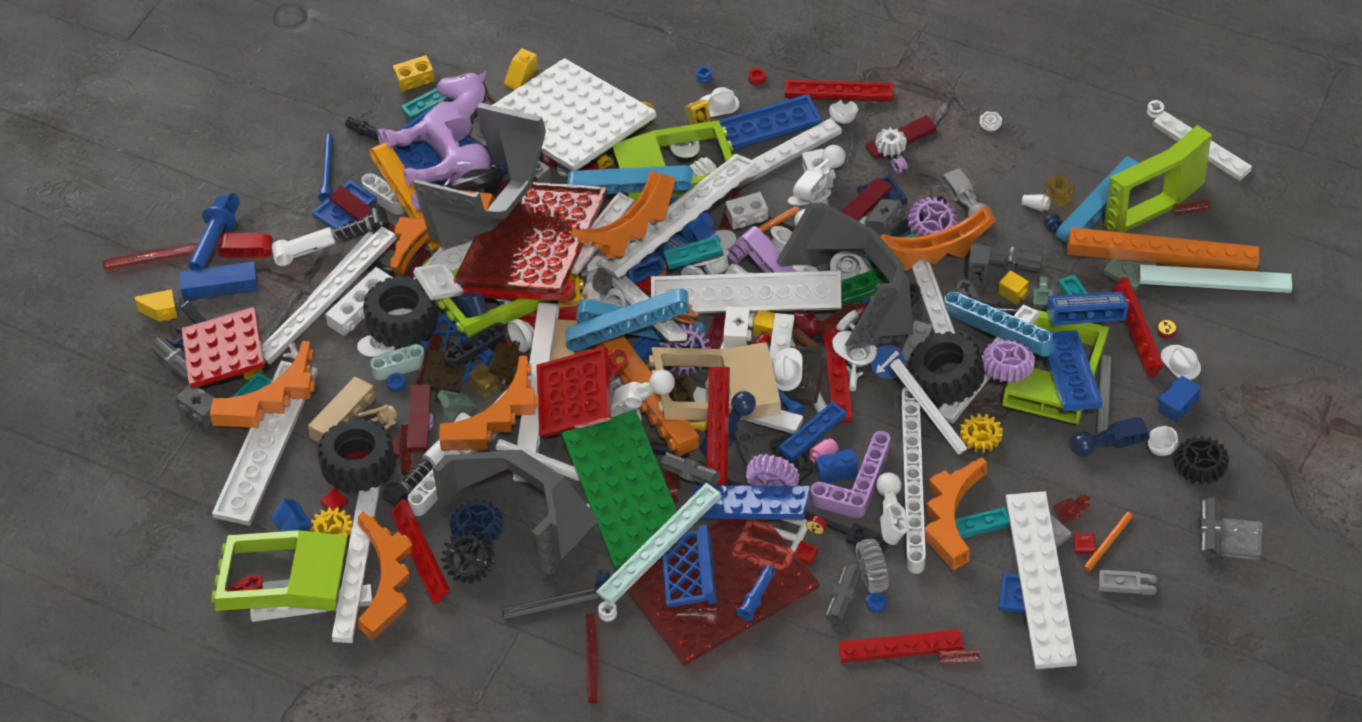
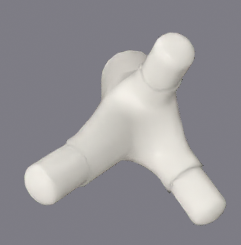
M292 343L289 344L291 352L283 353V357L295 359L299 352L296 349V345Z
M852 364V369L846 366L849 374V390L856 391L857 379L863 375V372L856 373V364Z

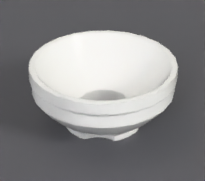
M520 319L510 321L508 323V333L511 341L517 340V343L518 341L520 342L519 351L523 353L529 351L533 343V327L528 322Z

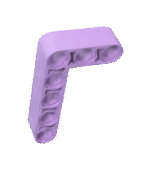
M755 226L745 232L728 249V256L735 263H739L747 255H750L765 273L797 272L792 265L780 266L776 260L780 252L761 230Z
M885 431L874 433L852 490L823 482L814 483L811 486L812 505L853 518L863 517L867 512L876 488L877 479L881 475L890 452V435Z

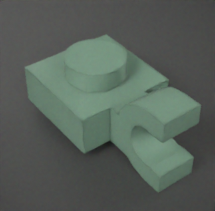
M1040 277L1039 289H1034L1033 308L1047 309L1048 297L1053 296V289H1047V277Z

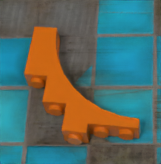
M650 171L642 193L624 215L609 225L597 229L582 230L573 228L571 236L577 237L578 242L585 244L592 241L593 246L599 247L598 251L605 252V257L616 259V256L624 257L628 240L644 239L649 221L654 223L657 220L665 221L676 178Z
M464 191V192H468V193H472V194H475V193H476V192H471V191ZM480 193L486 211L495 201V198L492 194ZM422 211L420 219L400 217L395 225L394 231L399 240L396 243V251L394 257L391 258L390 267L398 276H404L407 266L416 252L430 239Z
M983 206L961 223L934 234L908 238L882 234L880 237L904 264L903 270L908 271L919 260L935 265L947 253L963 259L971 251V246L974 245L973 242L995 222V219L989 207Z
M302 341L299 353L291 366L271 384L243 396L214 398L210 410L212 425L258 428L260 421L263 420L264 413L285 414L286 406L290 404V398L311 399L312 392H315L316 381L313 380L310 363L314 361L315 352L314 349H311L310 342Z
M519 356L518 369L514 380L506 393L495 404L470 418L440 424L439 442L441 451L488 449V442H492V433L512 432V424H516V416L536 415V407H539V396H535V389L532 388L531 380H528V375H532V364L528 363L527 356Z
M983 458L971 462L951 475L945 470L929 479V492L935 498L927 503V516L932 522L925 527V541L953 571L969 562L970 549L958 532L955 513L964 494L977 481L987 475V462Z
M363 511L358 516L357 525L368 536L376 550L380 562L381 579L376 596L368 609L358 619V629L373 641L407 608L406 597L398 591L409 582V569L401 562L411 554L412 542L407 536H402L399 532L392 536L388 529L382 528L377 524L376 519L372 515L368 516Z

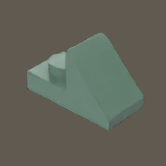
M441 390L437 395L442 402V411L451 422L455 421L459 414L463 412L468 414L477 408L467 394Z

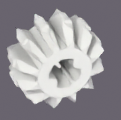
M890 127L888 130L882 129L878 133L875 146L878 148V153H883L884 157L890 155L892 158L894 155L898 156L904 152L907 140L904 137V133L899 132L898 128L892 130Z
M707 157L700 158L693 165H690L693 168V177L710 175L717 169L716 165Z

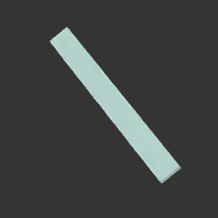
M1140 265L1139 267L1140 284L1292 292V277L1288 273Z
M706 483L596 591L597 595L610 605H613L722 497L721 493Z

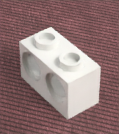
M761 192L725 202L726 215L733 230L768 220V207Z

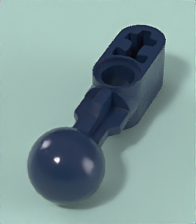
M469 292L460 296L449 297L464 316H478L488 312L482 292Z
M748 391L737 392L731 400L733 410L729 414L728 449L735 440L736 435L734 433L740 418L751 414L756 408V399ZM707 436L704 438L699 447V450L706 457Z
M1135 417L1115 422L1107 430H1103L1097 435H1092L1087 431H1080L1073 436L1071 447L1077 455L1088 456L1094 452L1096 446L1115 445L1117 448H1123L1146 441L1150 437V433L1142 418Z

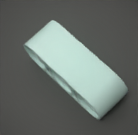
M414 344L373 357L370 364L374 379L381 381L387 379L393 373L405 374L423 368L426 364L424 348L421 345Z

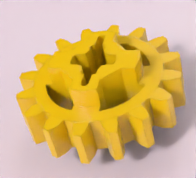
M978 413L976 418L970 415V420L965 419L964 424H961L960 438H962L964 444H967V449L973 447L974 452L981 449L982 453H985L987 448L989 451H992L993 446L998 447L999 442L1002 441L1003 428H1000V422L995 423V417L989 419L988 414L981 417V414Z
M328 507L327 512L320 510L321 515H314L315 520H311L312 527L310 532L347 535V541L349 540L348 535H351L353 523L351 516L346 515L345 510L339 512V508H336L332 511Z

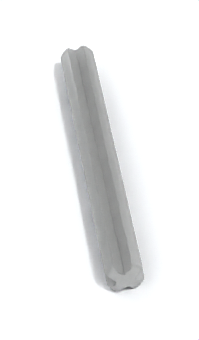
M1110 355L1101 356L1099 393L1103 405L1102 408H1098L1097 434L1108 429L1111 376Z

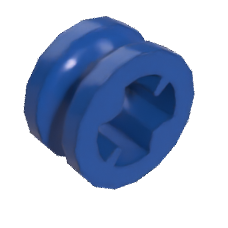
M699 66L696 69L697 81L700 83L710 82L712 79L711 68Z

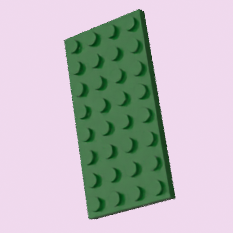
M636 409L613 416L611 420L583 428H575L562 433L563 441L589 507L599 519L596 524L614 570H618L677 512ZM674 543L669 549L673 550L678 543Z

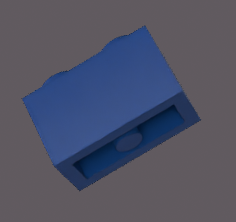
M1182 375L1177 381L1174 380L1166 393L1163 392L1159 396L1158 412L1177 423L1200 399L1201 387Z

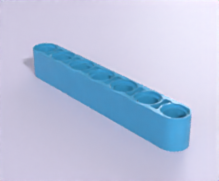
M1126 156L1062 223L1056 232V238L1067 244L1071 227L1090 229L1106 213L1110 177L1140 162Z
M681 165L571 171L568 174L566 190L568 194L574 196L617 194L618 192L640 193L647 183L650 171L676 178L673 191L689 190L692 188L693 168Z
M682 288L674 289L572 325L566 329V347L571 351H578L684 314L689 310L688 292Z
M951 292L945 296V304L950 317L1007 341L1009 339L1011 342L1023 343L1024 347H1029V351L1040 356L1053 354L1054 344L1052 334L1049 331L958 292Z
M583 299L577 305V321L581 323L621 309L623 306ZM671 318L680 328L681 324H685L686 330L688 329L689 323H683ZM696 321L695 324H691L693 325V332L698 327L700 328L698 335L703 332L706 334V327L703 323ZM653 325L629 333L666 341L662 338L663 334ZM696 339L694 340L693 347H699Z

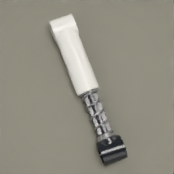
M374 207L368 212L367 217H363V220L358 222L355 220V223H347L346 226H339L338 229L334 230L328 227L290 241L278 240L271 246L275 263L279 266L288 265L295 258L336 245L337 240H341L343 237L349 238V235H357L361 231L363 233L365 230L377 232L381 227L388 230L390 223L386 210L383 207Z
M463 412L458 415L454 422L470 418L471 416ZM438 440L422 456L421 463L416 464L415 469L410 470L409 475L404 476L403 481L391 482L384 488L382 498L394 507L401 499L408 501L412 487L415 484L418 485V481L421 478L424 479V475L427 472L429 473L430 469L449 451H441Z

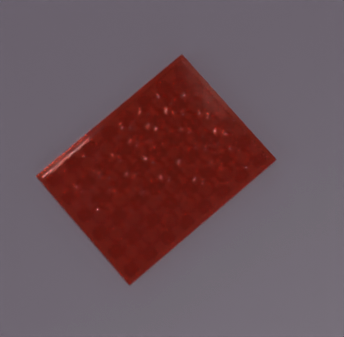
M509 180L502 181L494 197L495 199L509 184ZM533 182L532 187L505 220L501 219L493 230L474 237L453 279L454 284L457 283L460 286L561 294L584 243L577 241V237L571 236L572 229L588 230L592 228L608 193L607 188Z
M718 519L707 525L711 535L717 603L709 604L708 601L668 607L663 555L626 591L683 666L819 588L817 579L768 519ZM697 537L689 538L686 544L692 547L697 542ZM675 543L669 549L673 550L678 543ZM682 546L677 554L683 557L689 550ZM693 553L687 560L694 564L699 556ZM673 556L668 564L674 567L680 560ZM684 563L678 570L685 574L690 566ZM764 566H772L776 573L761 598L760 607L756 608L753 620L746 621L741 619L736 611L742 606L745 595L753 589ZM694 570L689 577L696 580L700 573ZM675 573L670 578V581L676 584L681 576ZM685 580L680 588L686 591L692 583ZM696 587L690 594L693 596L702 595V590ZM676 590L672 594L671 600L679 599L683 594Z

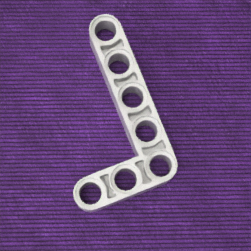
M372 173L362 177V187L377 197V204L396 215L405 212V209L386 181Z

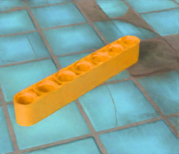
M385 142L371 148L370 155L408 216L420 219L422 210L415 211L410 197L411 194L416 193L414 186L409 187L403 174V169L406 168L393 148H388ZM430 238L426 242L432 251L441 247L439 240Z

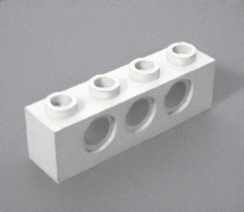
M375 267L325 314L327 325L343 336L354 330L356 325L365 319L363 311L365 295L372 286L375 287L376 283L379 281L383 282L385 278L391 276Z

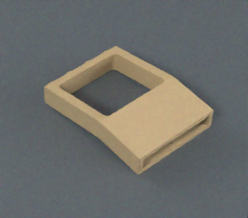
M767 342L726 349L652 347V355H649L650 367L655 369L652 370V374L657 370H664L663 366L730 367V401L739 391H748L756 399L755 410L747 416H742L740 420L781 414V401ZM656 393V397H660L658 408L659 412H663L664 420H708V402H674L670 400L669 393L665 395ZM729 403V414H730L731 411L733 410V409H732V406H731V403Z

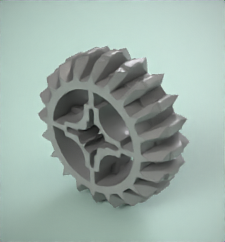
M866 539L858 542L855 553L865 588L871 594L887 590L889 585L887 566L879 543L875 539Z

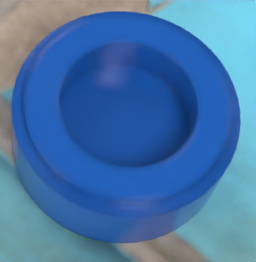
M400 373L391 374L387 378L388 389L392 392L404 390L406 387L405 376Z
M872 593L867 596L866 607L869 611L880 613L885 610L887 600L882 593Z

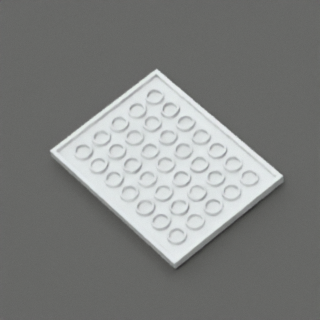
M565 58L493 104V106L543 117L546 134L541 152L571 171H577L657 117L656 111Z

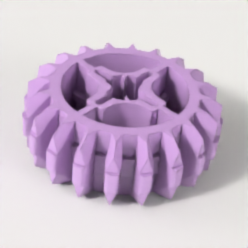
M927 197L926 200L921 199L919 202L914 203L907 217L911 234L916 233V237H920L957 225V215L954 214V209H949L950 203L945 205L944 200L942 199L939 202L937 197L933 200ZM921 213L923 214L924 219L922 222H920L919 215ZM943 220H944L945 223H946V228H945V229L942 228V221H943Z
M681 324V328L690 335L684 343L669 341L663 335L662 338L666 340V343L660 342L659 344L665 348H670L671 345L674 348H681L679 346L685 347L687 345L689 348H693V343L696 339L700 349H711L710 346L705 347L704 345L709 342V339L702 340L706 334L703 332L698 335L700 331L698 327L693 332V325L691 324L687 330L685 324ZM672 366L670 372H674L677 368V375H681L682 370H684V374L688 376L689 369L692 374H696L695 367L698 370L703 368L697 366Z
M1000 339L999 342L994 341L993 344H988V347L983 352L982 362L984 364V371L987 372L988 376H993V380L1000 379V382L1007 381L1009 384L1010 381L1017 383L1018 380L1023 382L1025 378H1029L1034 370L1035 357L1033 352L1029 351V347H1024L1023 343L1018 344L1016 341L1011 342L1009 339L1007 341Z
M759 454L758 457L754 456L750 463H748L746 478L751 486H797L799 474L798 469L794 468V464L788 463V460H783L774 454L773 456Z

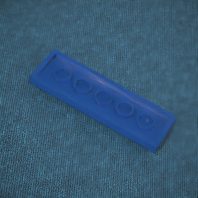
M809 94L718 120L721 127L725 126L728 134L726 141L730 140L733 150L822 123V119ZM712 138L719 153L721 154L722 151L718 140Z
M1077 330L1050 332L1052 334L1054 352L1049 356H1045L1063 411L1102 408L1103 401Z
M695 485L691 498H692L704 485ZM715 485L714 488L721 493L722 497L700 519L804 520L811 488L810 486Z

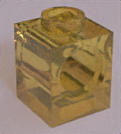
M1059 173L1047 180L1045 194L1061 207L1074 198L1075 186Z
M483 363L469 373L470 385L485 399L499 389V381L497 376L488 373L489 368Z

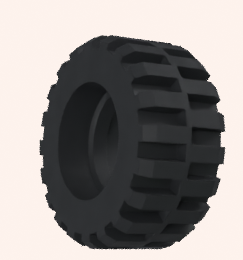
M401 276L385 278V281H379L375 284V287L372 286L365 295L363 311L366 329H368V333L380 343L383 342L384 345H394V347L405 345L407 347L412 343L417 344L421 342V339H426L429 333H432L437 324L436 300L429 298L417 278L415 280L410 276H406V278ZM397 308L413 309L411 312L403 315L388 314V312Z
M945 331L944 334L939 332L933 337L928 336L924 342H920L916 346L917 349L912 351L909 358V372L933 403L936 402L937 405H943L944 403L954 405V402H963L965 398L973 396L974 391H978L981 387L980 384L985 379L986 371H984V364L978 344L971 337L963 336L959 332L954 334L951 331ZM948 363L960 364L951 372L933 373L942 365Z
M351 418L346 422L344 420L340 421L337 426L333 425L329 428V432L326 431L318 444V457L322 475L333 487L341 488L345 492L350 490L353 493H359L360 490L365 492L369 491L372 487H378L380 482L384 483L388 479V475L392 473L393 466L395 465L391 435L385 430V427L381 424L377 425V422L373 420L366 421L365 418H360L359 420ZM353 451L370 452L368 456L358 460L343 458L346 454Z

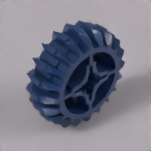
M475 499L471 503L468 500L467 505L461 503L460 509L455 508V514H451L450 528L451 534L455 539L457 538L456 532H460L463 536L464 529L468 530L469 534L472 529L476 531V535L479 532L483 533L482 539L488 537L489 544H493V539L498 540L499 534H502L504 525L502 513L499 512L497 506L493 507L492 502L486 504L484 499L482 502H478ZM465 541L461 543V545L464 546L467 544L468 547V545L472 544L473 541Z

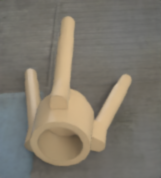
M387 404L358 414L359 417L378 413L377 417L371 420L379 421L381 424L385 423V430L396 424L395 419H397L395 409Z

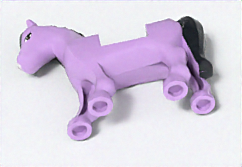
M487 71L480 75L472 72L457 77L441 79L437 85L438 93L454 101L440 103L429 111L415 126L400 131L384 128L377 129L380 144L385 142L388 148L395 145L402 147L412 142L424 141L442 160L438 165L427 169H414L411 167L403 169L404 178L409 187L414 186V180L430 183L447 179L443 185L444 187L462 191L488 193L500 185L503 171L500 167L491 163L489 153L484 146L474 143L460 147L458 144L471 131V123L478 116L476 108L478 104L487 103L489 92L486 88L487 83L484 81ZM413 193L410 196L415 211H420L421 207L417 194Z

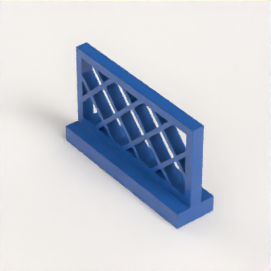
M443 310L445 314L437 319L433 332L429 333V335H434L433 341L425 342L421 339V342H419L427 352L435 350V346H444L445 351L446 341L450 340V335L459 336V341L454 342V345L468 338L464 332L460 333L458 331L455 321L451 322L449 320L446 310ZM444 322L448 324V330H438L439 326ZM437 335H446V341L436 342ZM490 349L473 357L482 360L477 366L471 365L472 359L468 360V365H465L466 374L463 376L461 385L490 365L493 352Z
M707 525L699 526V530L686 532L677 541L678 544L673 550L668 549L663 554L668 607L708 601L709 604L717 603L711 535ZM697 537V542L692 547L686 544L689 538ZM682 546L689 550L683 557L677 554ZM693 553L699 556L694 564L687 560ZM673 556L680 560L674 567L668 564ZM684 563L690 566L685 574L678 570ZM694 570L700 573L696 580L689 577ZM675 573L681 576L676 584L670 581V578ZM685 580L692 583L686 591L680 588ZM696 587L702 590V595L693 596L690 593ZM676 590L683 594L679 599L671 600V596Z

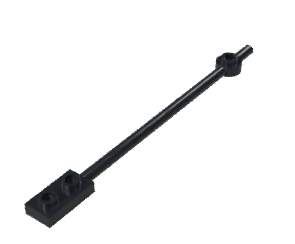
M696 461V462L701 463L702 466L707 467V464H706L705 462H703V461ZM730 479L727 480V485H742ZM806 511L805 519L808 520L810 516L819 515ZM821 517L827 523V528L847 535L846 542L856 546L862 540L875 539L879 543L883 554L889 546L881 533L854 523L852 528H848Z

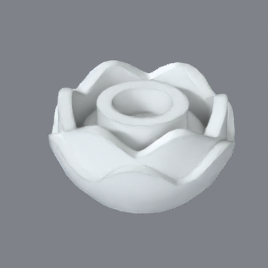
M987 111L980 116L979 123L985 131L993 132L1002 125V118L997 112Z

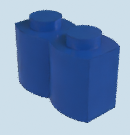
M654 251L641 259L639 264L627 270L625 275L632 282H640L648 276L659 275L665 270L663 257Z
M842 450L835 455L825 454L816 459V474L819 482L831 484L838 479L847 480L857 476L858 460L855 451Z
M283 498L271 515L274 525L281 532L309 531L312 527L310 519L303 513L301 506L294 499Z

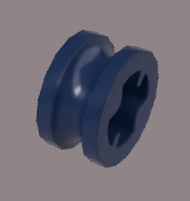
M1051 214L1044 219V224L1049 232H1054L1062 225V221L1058 214Z
M599 569L595 586H602L610 578V571L604 573L603 570Z

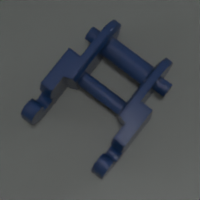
M177 327L176 332L182 336V329ZM183 336L178 341H173L170 338L165 339L175 349L180 348L184 351V343H180L183 340Z

